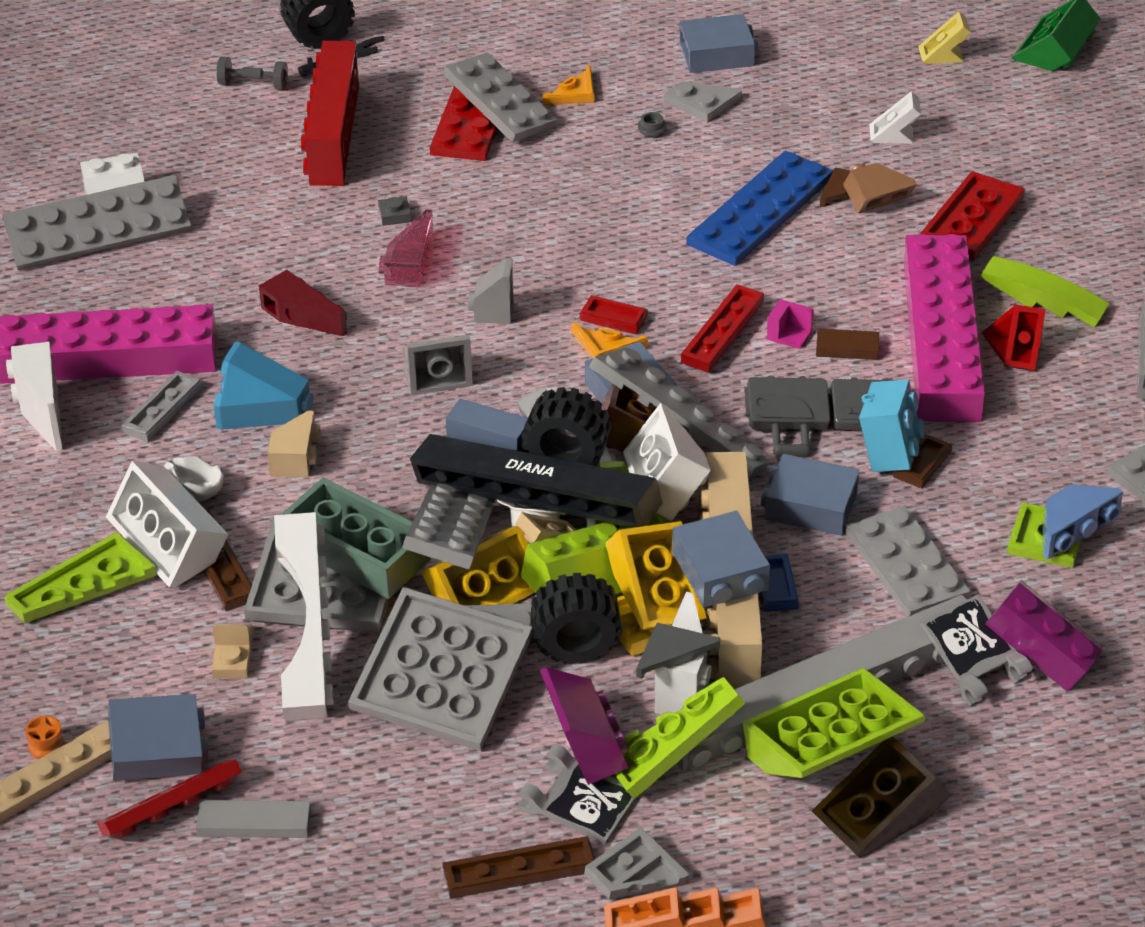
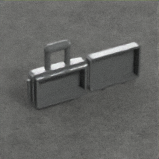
M771 375L768 377H751L748 380L747 387L744 388L746 417L749 419L751 429L772 430L774 455L782 457V454L807 457L811 453L809 430L827 429L831 420H833V427L837 430H862L859 416L864 402H862L861 397L868 393L871 382L894 380H889L888 378L866 380L855 377L851 379H834L831 383L830 394H828L827 381L823 378H806L805 376H800L799 378H775ZM780 430H801L802 444H781Z

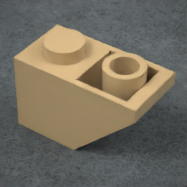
M306 411L271 432L267 452L270 476L309 477L311 465H316L317 446H314V444L320 443L321 426L320 424H315L314 411Z

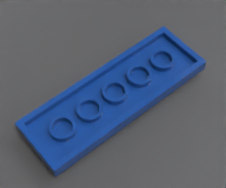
M785 150L687 235L686 245L736 266L828 183L833 170Z

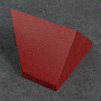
M1014 304L1012 308L982 332V335L1004 363V366L1035 371L1042 344L1046 309Z

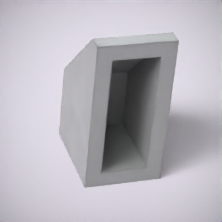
M512 258L504 259L479 278L476 283L475 293H469L468 308L469 311H474V322L511 324L514 309Z

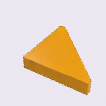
M587 65L586 71L576 77L571 76L560 83L558 89L554 92L544 93L543 105L593 103L594 88L591 66Z
M577 322L571 324V332L592 358L639 341L645 348L648 347L646 336L630 338L622 336V332L604 328H598V331L582 328Z

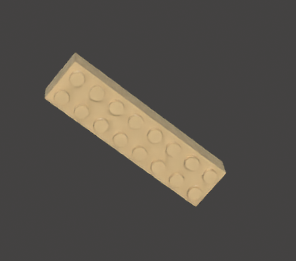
M706 452V459L711 471L707 481L702 485L705 486V489L699 490V510H706V512L700 513V520L737 510L753 536L746 452ZM758 593L707 608V629L714 630V633H708V635L720 637L719 650L716 652L708 650L709 654L715 655V658H710V665L712 667L710 680H719L724 677L736 689L760 679L762 636Z

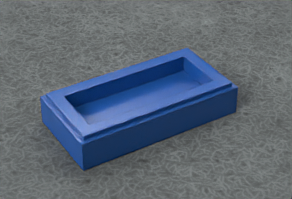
M788 554L765 556L770 564L769 590L760 592L764 612L798 609L799 600Z

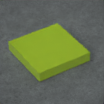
M1022 502L1008 543L1007 554L1073 568L1081 540L1071 545L1067 551L1060 552L1052 558L1046 559L1043 556L1045 507Z

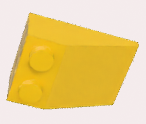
M682 521L621 529L606 542L613 575L641 630L654 629L657 623L672 626L686 592L693 593L699 620L705 621L707 619L705 609L672 553L673 527L683 525Z

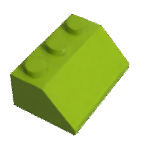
M604 522L529 543L526 547L521 577L536 592L540 587H546L545 583L549 580L555 581L559 579L558 576L564 574L566 576H573V573H581V576L593 574L596 579L603 578L606 580L607 585H611L614 588L617 597L623 596L613 575L606 542L619 529L613 523Z

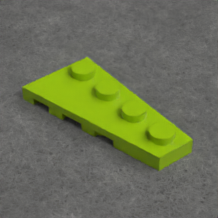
M115 532L6 594L4 599L6 606L24 623H28L157 576L156 567L119 533Z
M724 677L720 678L686 699L683 705L684 708L671 713L667 711L655 718L657 724L642 734L636 730L626 736L625 740L629 752L624 753L623 756L628 768L615 773V776L625 790L635 799L672 766L676 765L694 747L704 741L722 723L732 717L737 710L746 704L745 701Z

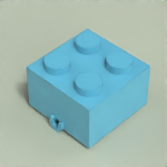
M909 379L871 382L868 393L861 397L864 405L859 419L872 472L910 470L914 456L919 454V440L924 438L925 433L924 422L922 419H918L917 393L912 392Z

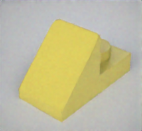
M957 12L918 46L922 61L925 64L964 61L960 47L957 44L962 43L971 31L967 19L962 13Z

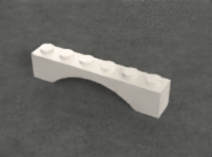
M316 512L274 515L275 547L278 562L291 574L299 586L306 603V623L301 644L291 663L281 674L285 721L328 718L327 706L334 705L333 686L332 684H326L325 673L332 672L331 651L324 652V640H330L329 619H323L322 609L329 608L327 587L321 588V577L327 576L326 556H319V546L325 545L324 525L317 524Z

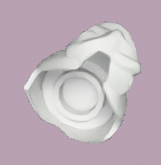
M197 456L169 459L164 465L197 502L215 496L222 488L224 475L218 465L211 466Z

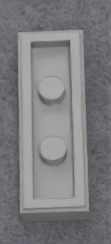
M176 371L121 425L122 433L148 443L203 389V381Z
M200 800L196 825L197 837L308 838L311 804L310 801Z

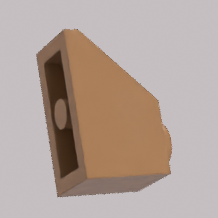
M879 163L867 166L859 164L853 167L843 183L857 213L908 198L917 185L914 179Z

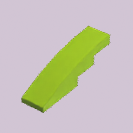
M993 256L980 275L981 278L1024 306L1033 307L1037 302L1061 318L1067 312H1070L1092 327L1097 325L1109 305V302L1085 288L1053 273L1005 258Z

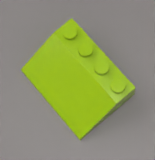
M861 668L742 723L747 757L766 774L804 778L925 722V715L866 669Z

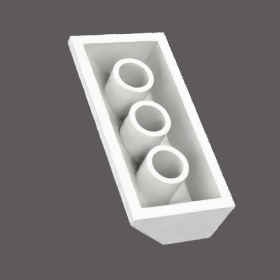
M132 461L106 515V518L122 536L155 565L156 573L170 588H176L214 564L228 537V533L162 465Z

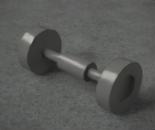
M220 57L217 63L218 84L228 85L232 74L242 75V78L251 79L272 77L274 88L284 90L288 80V66L286 62L277 61L273 72L253 67L232 69L231 58Z

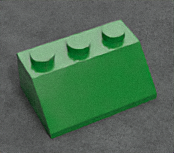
M1070 0L1039 19L1014 53L1012 59L1050 71H1054L1059 67L1065 69L1077 59L1075 55L1086 46L1085 41L1096 32L1094 28L1101 18L1087 0Z

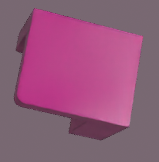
M779 299L768 316L767 340L801 349L813 332L814 310L810 307Z

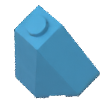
M234 342L222 362L220 374L225 376L221 384V394L216 393L213 405L217 429L224 430L286 424L306 411L311 410L313 394L310 393L308 379L243 343Z

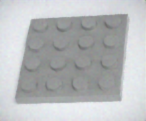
M273 518L244 609L245 620L305 625L306 603L301 590L291 574L278 562ZM327 567V576L321 577V588L327 587L329 608L322 609L323 619H329L330 628L380 632L389 599Z
M403 587L348 701L349 709L481 751L533 636V627Z

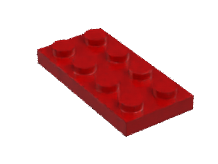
M455 86L431 142L430 155L486 161L498 128Z
M971 171L920 234L966 235L969 259L975 260L1022 201L1025 188Z

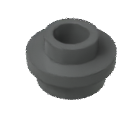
M648 112L641 116V120L638 122V130L647 136H657L665 132L666 122L661 114Z

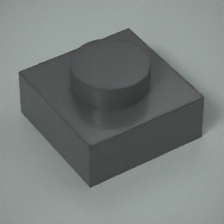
M407 196L378 200V208L383 226L412 222Z

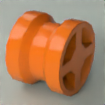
M38 716L30 720L26 725L25 733L29 741V751L36 759H40L65 744L61 735L60 721L53 716Z

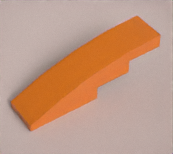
M677 887L604 904L605 927H766L763 897L759 888L721 896L718 887L681 896Z

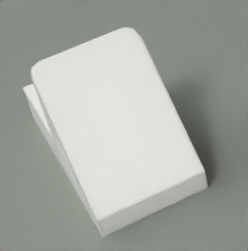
M911 91L869 124L871 142L914 143L913 127L911 124L921 115L919 97Z

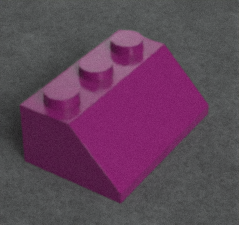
M1022 580L1018 582L985 623L986 626L1066 691H1069L1103 651L1101 644Z
M548 667L541 669V675L559 721L587 784L590 785L627 769L628 766L623 754L629 752V749L621 731H619L620 728L604 690L596 692L592 680L589 678Z

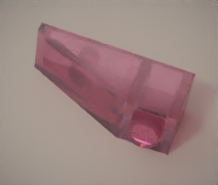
M426 209L388 244L385 256H380L379 273L384 274L385 285L421 287L434 233L431 209Z

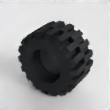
M281 0L280 3L283 21L295 39L308 48L311 46L314 49L321 48L323 41H340V37L342 35L346 36L349 32L347 28L352 27L354 23L352 17H355V10L351 0ZM326 5L322 12L309 17L313 10Z
M559 387L556 392L551 389L546 391L544 396L541 395L533 405L522 431V438L524 439L522 443L524 450H529L528 453L597 466L611 435L612 425L611 421H608L609 414L607 410L601 409L603 404L599 400L593 401L591 399L592 395L587 392L581 394L579 389L576 388L567 391L565 387ZM557 428L568 430L577 437L565 435Z
M573 573V576H566L564 574L558 576L559 579L555 581L549 580L545 583L546 587H540L536 591V597H533L531 601L535 640L537 647L541 648V653L545 656L551 655V660L556 662L564 660L565 664H572L573 662L585 663L590 659L595 661L601 658V654L611 652L612 646L617 645L620 641L619 636L622 635V623L617 595L611 585H607V581L603 578L596 579L593 574H587L586 576H581V573Z

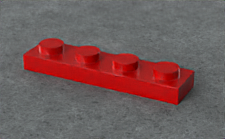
M736 284L681 353V363L709 373L763 304L764 293Z
M236 759L226 760L96 823L102 836L114 834L115 839L122 838L136 831L134 824L144 819H147L148 823H153L168 816L167 808L178 803H180L182 808L201 800L200 793L211 787L216 792L234 784L232 777L242 773Z

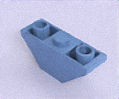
M1069 485L1047 498L1043 521V556L1046 559H1050L1060 552H1065L1084 537H1090L1097 529L1107 523L1114 522L1121 513L1123 491L1119 488Z

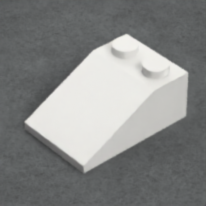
M138 153L121 154L103 159L95 158L80 162L86 195L144 182Z
M50 342L11 346L12 359L6 360L8 378H15V384H11L13 403L19 402L21 414L56 451H61L63 448L59 395Z
M662 403L658 405L623 451L629 473L657 479L663 504L656 513L671 521L679 511H683L686 508L691 495L698 486H702L707 481L711 471L705 453L668 407Z
M686 592L672 626L703 633L693 593ZM707 651L693 655L692 660L667 669L666 666L655 669V713L662 715L667 711L669 713L677 712L684 708L683 705L686 699L706 688L712 669L711 665H707Z

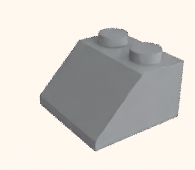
M469 335L407 344L403 348L404 370L411 396L473 386Z

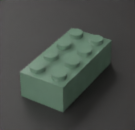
M324 477L280 514L316 512L317 524L324 525L325 545L319 546V556H326L327 567L387 599L391 598L431 560V557L402 548L412 521Z

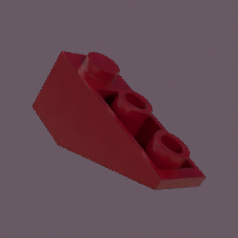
M285 270L258 285L261 308L279 322L339 336L347 334V315L345 310L289 270Z

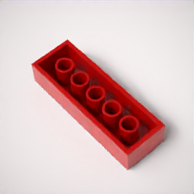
M323 41L321 52H316V68H313V84L310 85L311 101H307V117L304 118V134L301 135V151L306 152L307 158L303 159V173L309 176V186H344L360 88L356 41Z

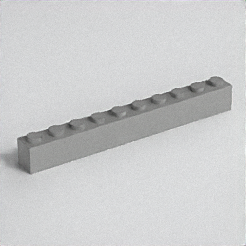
M961 594L736 688L735 691L746 704L708 735L704 741L687 753L677 765L682 771H685L694 766L700 767L722 754L735 752L741 746L746 745L743 721L861 668L866 669L886 686H889L892 682L906 676H914L922 669L931 665L944 663V660L921 627V623L967 599Z

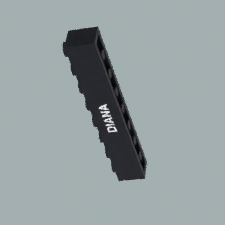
M429 434L410 458L419 484L429 486L446 484L455 488L458 492L476 494L482 497L633 528L647 526L663 504L657 479L654 477Z

